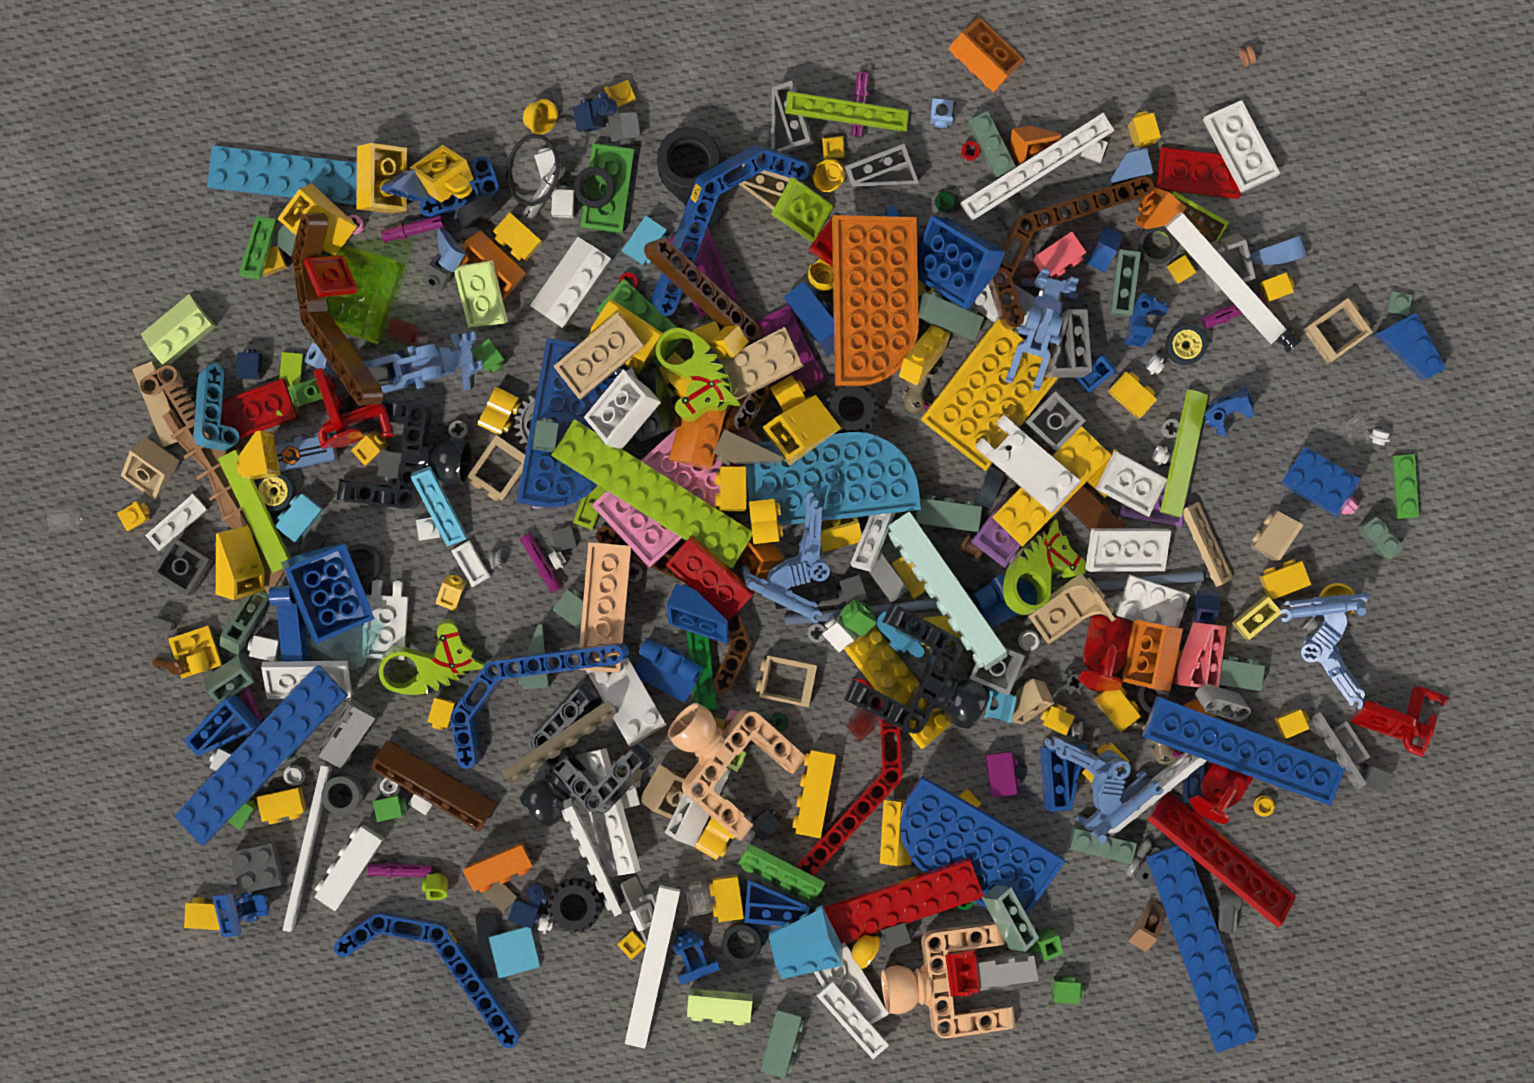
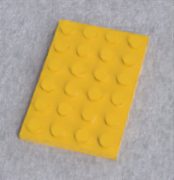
M999 319L995 320L919 419L984 471H987L992 462L979 452L975 445L983 438L996 450L1009 436L996 424L1001 416L1005 415L1020 428L1058 378L1043 377L1040 390H1033V384L1042 357L1023 352L1013 382H1006L1007 372L1010 369L1019 342L1024 341V339L1011 329L1004 328Z

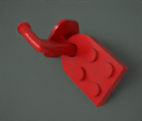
M322 368L314 370L330 418L322 425L318 432V439L322 449L344 447L362 440L364 434L361 430L350 429L349 427L375 417H379L383 433L381 436H394L386 408L382 403L371 404L342 415L341 410L344 409L341 398L334 391L337 390L334 378H331L330 374L325 373ZM336 431L337 434L328 439L327 433Z
M1102 614L1090 616L1083 649V661L1089 671H1082L1078 676V681L1094 692L1116 691L1122 686V680L1114 677V675L1125 664L1132 621L1114 617L1115 620L1111 622L1107 616Z
M1415 686L1410 694L1406 714L1400 713L1399 710L1394 708L1382 707L1377 702L1365 701L1363 707L1353 714L1351 723L1393 738L1402 739L1403 745L1408 752L1423 757L1433 736L1437 721V715L1432 714L1423 724L1418 722L1423 699L1427 698L1436 701L1443 707L1448 701L1449 696L1446 697L1439 692ZM1418 737L1417 745L1412 744L1413 739Z
M1211 763L1201 781V792L1204 798L1195 795L1190 798L1189 802L1201 817L1220 824H1226L1229 822L1230 817L1224 811L1241 800L1253 777Z

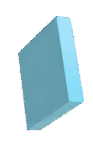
M524 926L488 937L498 978L540 967L531 928Z

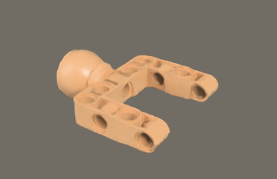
M693 703L675 718L668 730V737L678 749L685 752H695V756L699 757V762L682 783L683 792L740 841L743 840L753 827V823L748 821L744 814L729 800L721 797L714 791V786L728 768L726 767L734 757L739 755L749 741L752 740L791 774L795 773L805 760L803 753L758 713L750 710H740L726 728L721 730L720 727H716L715 719L706 707ZM750 716L751 722L746 726V718ZM735 733H737L738 739L735 742H733L732 737ZM780 743V749L776 752L775 746ZM711 766L712 771L707 776L706 769ZM695 783H698V790L693 793V786ZM728 809L727 817L723 818V812Z
M988 922L929 930L923 934L921 940L924 964L920 969L917 968L913 972L907 967L896 965L883 969L881 972L882 992L888 1014H903L912 1010L917 1003L920 1005L926 1004L929 1007L932 1030L941 1038H954L1015 1028L1013 1006L970 1009L969 1012L954 1014L953 997H950L945 955L949 952L1006 944L995 922L993 924ZM978 931L979 938L976 941H971V934ZM937 937L938 944L935 947H930V939ZM940 958V965L937 968H932V961ZM945 1000V1007L937 1010V1003ZM985 1015H988V1023L985 1025H981V1018ZM947 1021L948 1027L944 1031H940V1023Z

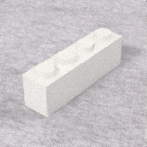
M711 766L706 769L707 776L712 771ZM729 769L714 786V791L718 795L728 779L731 771ZM698 783L694 784L693 793L698 790ZM683 793L665 833L677 841L695 847L710 815Z
M365 825L361 826L360 829L358 827L354 829L350 835L352 841L348 846L344 845L338 854L340 859L337 863L333 862L326 873L329 876L325 881L321 880L315 888L317 894L314 898L334 911L339 909L385 839Z

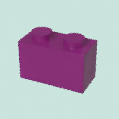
M1011 751L985 754L990 796L1000 797L1017 794V789H1020L1019 777L1014 774V768H1017L1016 755H1012Z

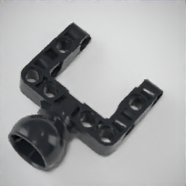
M352 396L349 397L348 412L368 406H359ZM382 400L381 403L386 408L390 422L404 424L401 444L403 453L402 461L399 463L397 484L396 486L339 479L337 500L415 509L421 502V496L414 483L407 481V475L410 472L413 473L431 466L440 482L449 486L464 485L468 479L467 476L471 467V445L468 441L455 437L445 439L438 444L436 441H431L429 433L432 415L427 406L416 403ZM420 409L422 411V417L421 419L416 420L415 413L417 410ZM375 417V418L369 419V420L380 421V420H379V417ZM418 430L420 437L417 441H414L412 435L414 431ZM367 488L371 491V496L368 499L364 496V491ZM407 493H410L412 496L409 504H406L404 501Z
M891 603L882 623L892 626L896 629V632L932 648L931 651L933 652L923 670L924 674L918 687L914 688L906 706L854 679L844 700L907 733L916 734L921 732L933 709L936 708L938 710L944 709L946 717L954 725L960 728H971L980 718L986 706L989 691L975 681L962 680L958 682L956 677L953 678L952 670L963 649L961 640L906 609ZM913 621L917 625V629L914 633H912L909 628L911 622ZM949 641L953 644L951 652H948L946 649V644ZM939 660L944 664L942 671H939L936 666ZM875 697L879 700V706L876 709L871 705ZM920 698H923L925 701V706L922 709L918 707ZM911 717L916 721L913 728H910L908 725Z
M588 683L581 685L535 734L532 740L534 749L545 743L546 739H551L600 705L602 698ZM576 709V713L573 716V710ZM639 742L626 755H622L606 772L607 775L598 783L572 751L565 747L561 750L559 762L558 756L545 761L550 767V773L545 774V779H537L529 783L524 788L520 801L535 819L549 827L562 820L563 801L570 798L573 799V797H576L588 812L604 814L653 763L654 758ZM627 767L628 772L627 775L624 776V770ZM586 783V790L583 791V785ZM599 798V805L596 806V800Z

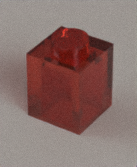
M392 317L385 337L408 346H413V343L418 342L420 331H418L419 327L417 325Z
M862 711L845 724L860 742L876 728Z

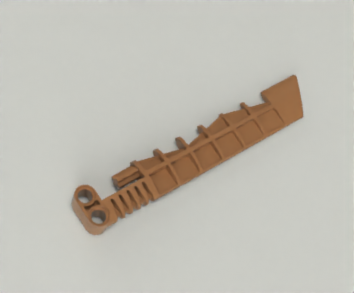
M162 366L141 379L140 390L146 395H157L165 390L186 425L183 427L174 410L165 413L162 417L173 433L171 438L175 439L188 452L184 459L192 456L205 470L204 473L196 477L197 480L207 475L209 476L215 493L209 500L217 499L223 517L222 521H225L232 529L245 525L249 526L265 571L264 589L269 594L270 587L276 586L284 570L281 569L272 573L218 458L228 454L227 450L219 451L205 448L195 443L193 434L196 401L193 402L191 399L193 395L188 394L189 388L183 386L185 382L180 375V371L174 366ZM168 369L174 372V377L170 381H167L164 377V373ZM149 380H153L156 384L155 389L151 392L146 388ZM204 432V435L209 438V435Z

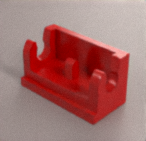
M963 950L946 954L950 997L971 996V993L981 992L976 950Z

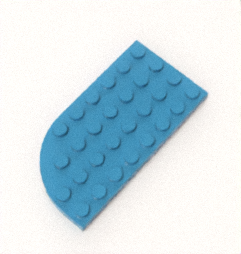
M862 432L833 434L790 466L785 459L783 463L745 464L749 502L775 499V503L780 504L781 515L777 516V523L782 524V526L805 523V494L809 491H812L814 494L813 497H810V500L817 498V507L821 505L823 508L821 521L921 510L918 483L911 464L896 446L873 434ZM771 441L754 443L782 457Z

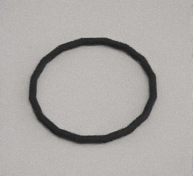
M530 134L523 137L514 146L508 158L506 170L508 187L512 196L522 205L533 207L543 203L552 195L558 183L560 163L559 155L553 142L544 135ZM538 138L544 140L550 146L554 154L556 169L554 181L549 191L540 200L528 202L522 200L516 194L512 186L510 172L512 160L517 149L525 141Z

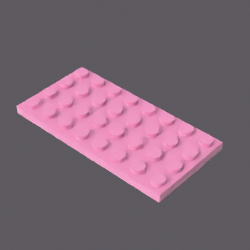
M728 405L727 408H726L725 415L727 414V412H728L729 409H730V406H729V405ZM723 427L721 428L719 440H720V438H721V436H722V433H723V431H724V430H723ZM750 428L744 432L735 433V435L752 443L762 442ZM675 429L648 453L641 462L715 508V493H719V485H715V472H719L720 467H745V464L730 462L728 466L716 459L717 455H715L712 468L709 471L670 461L669 456L676 432ZM608 491L592 504V507L649 568L681 539L675 533Z

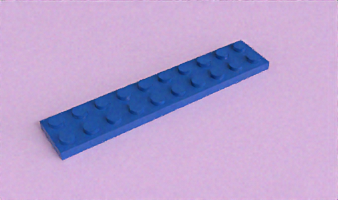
M317 665L178 810L174 817L201 846H205L346 699L348 694L320 665Z
M1158 696L1142 734L1144 738L1330 806L1345 771V767L1342 768L1338 763Z
M1177 844L1162 849L1160 852L1146 855L1145 858L1154 878L1215 1051L1219 1053L1257 1039L1191 856Z

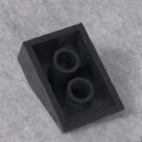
M655 367L637 376L638 380L647 386L661 403L633 435L636 444L653 439L681 426L659 367Z

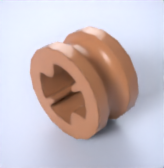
M1250 45L1245 50L1239 49V56L1245 67L1249 66V63H1256V56Z

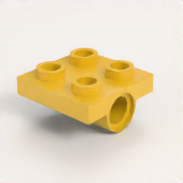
M210 625L168 639L174 658L181 660L187 667V671L180 675L181 679L223 665Z

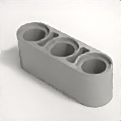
M879 552L873 570L869 573L889 601L893 603L909 590L883 554Z
M1203 685L1196 691L1195 696L1207 713L1235 721H1242L1251 713L1249 706L1239 693L1212 685Z

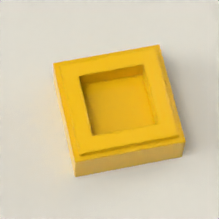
M843 136L822 138L824 160L845 158Z
M1185 255L1167 266L1177 285L1196 273Z
M634 930L630 931L617 943L631 960L646 947L645 942Z

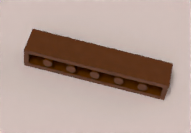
M1036 442L1052 456L1050 453L1052 449L1045 442ZM1082 486L1064 504L1090 531L1091 528H1125L1127 525L1119 516L1115 518L1110 513L1112 509L1104 501L1100 503L1095 498L1097 494L1089 486L1087 488Z
M386 741L380 749L370 768L479 832L496 805L489 797L478 794L470 786L459 783L451 775L442 773L435 766L423 762L416 755L404 751L399 745Z

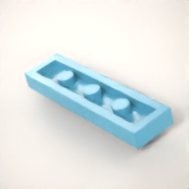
M431 466L411 473V479L446 545L450 546L466 540L467 534Z

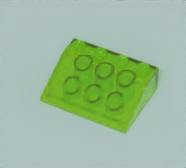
M343 245L338 256L344 255L358 291L356 294L326 296L327 310L344 334L378 344L404 264L387 257Z

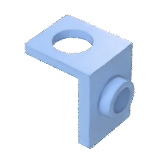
M932 99L930 124H935L934 126L938 128H947V125L951 126L953 122V100ZM939 104H945L948 107V113L945 116H940L936 113V107Z
M312 343L303 361L317 369L322 368L325 373H329L337 378L338 375L318 346ZM316 350L314 358L311 359L312 353Z

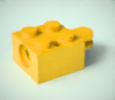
M443 144L410 167V170L414 169L427 194L439 202H443L451 195L461 199L468 196L472 191L469 182L474 180L466 159Z

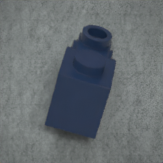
M608 93L596 95V100L584 99L580 101L581 104L573 106L577 132H593L607 127L604 115H614L616 113V101L611 99Z
M539 883L532 884L527 890V895L531 900L515 899L508 917L509 921L528 928H532L534 923L538 925L542 912H539L540 905H545L549 892H546Z

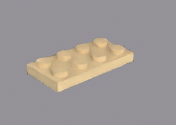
M617 312L553 367L578 399H583L645 347V345L622 315Z
M785 327L743 348L735 357L721 360L730 378L732 395L737 400L804 366Z

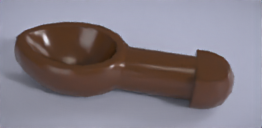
M161 657L154 658L153 660L154 667L167 669L173 675H182L187 671L186 665L181 660L173 659L167 661Z

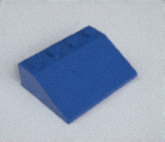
M931 216L917 250L918 280L964 309H969L998 272L1005 252L947 217Z
M345 543L299 554L280 562L306 627L315 644L375 619Z

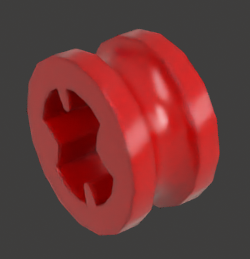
M973 141L964 143L961 148L962 158L966 161H973L978 158L980 153L979 145ZM967 146H970V148L973 146L976 149L974 156L970 157V154L969 156L965 154Z
M629 272L622 274L619 278V283L627 276L629 279L634 278L632 287L636 289L638 286L637 277Z

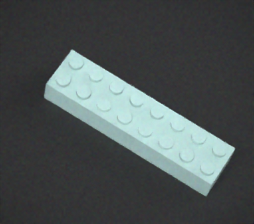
M906 513L888 526L890 540L895 547H901V556L907 564L912 563L914 566L912 570L919 581L923 580L926 583L924 585L926 592L931 599L934 597L937 599V608L943 616L948 615L950 618L948 620L949 625L955 633L960 632L962 644L967 651L970 649L973 651L974 654L972 656L978 667H984L985 670H988L1007 657L1006 649L911 513Z

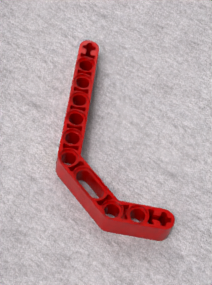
M854 678V680L871 687L864 679ZM881 719L879 720L882 772L799 860L797 868L802 870V865L807 866L811 862V859L808 858L811 856L814 862L811 864V872L808 874L812 876L820 870L901 781L900 729ZM887 732H894L896 734L897 756L894 760L885 758L884 737ZM891 770L896 771L898 774L897 779L894 781L887 780V772ZM875 786L883 788L881 796L876 797L872 794V789ZM862 801L869 804V809L866 812H860L857 809L858 804ZM846 817L854 818L855 824L852 827H845L843 825V820ZM836 832L840 834L841 838L837 843L830 842L829 835ZM818 848L825 849V857L817 858L814 855L815 850Z

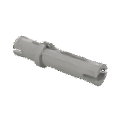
M555 163L547 176L542 178V184L530 202L540 200L549 191L554 181ZM564 166L560 169L558 181L566 171ZM544 202L533 207L527 206L522 212L523 216L529 214L526 218L534 220Z

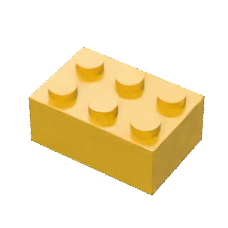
M376 143L357 146L358 210L383 213L406 211L407 199L381 191V186L400 172L407 170V148Z

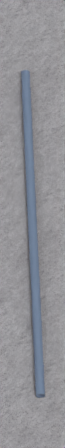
M1200 570L1139 578L1161 585L1204 581V574ZM1128 578L1097 581L1094 584L1101 592L1124 589ZM1064 585L1051 586V594ZM937 599L892 603L909 612L938 609ZM891 604L869 607L874 616H878L882 610L887 612ZM843 609L821 611L822 616L814 615V617L817 618L818 622L827 621L833 616L835 618L838 617ZM801 614L784 615L785 625L813 623L809 618Z

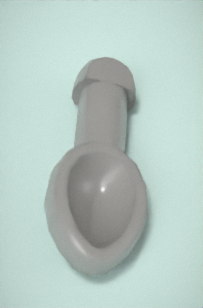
M1146 839L1135 854L1132 864H1129L1126 873L1128 876L1131 877L1152 845L1151 840Z

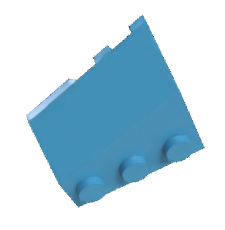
M822 905L816 908V912L810 915L806 913L800 916V920L794 923L788 922L769 932L775 966L782 979L843 966V946Z

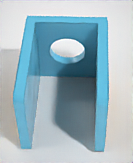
M987 689L989 696L981 716L1011 723L1017 696L1012 694L1005 695ZM992 698L998 700V707L994 710H990Z

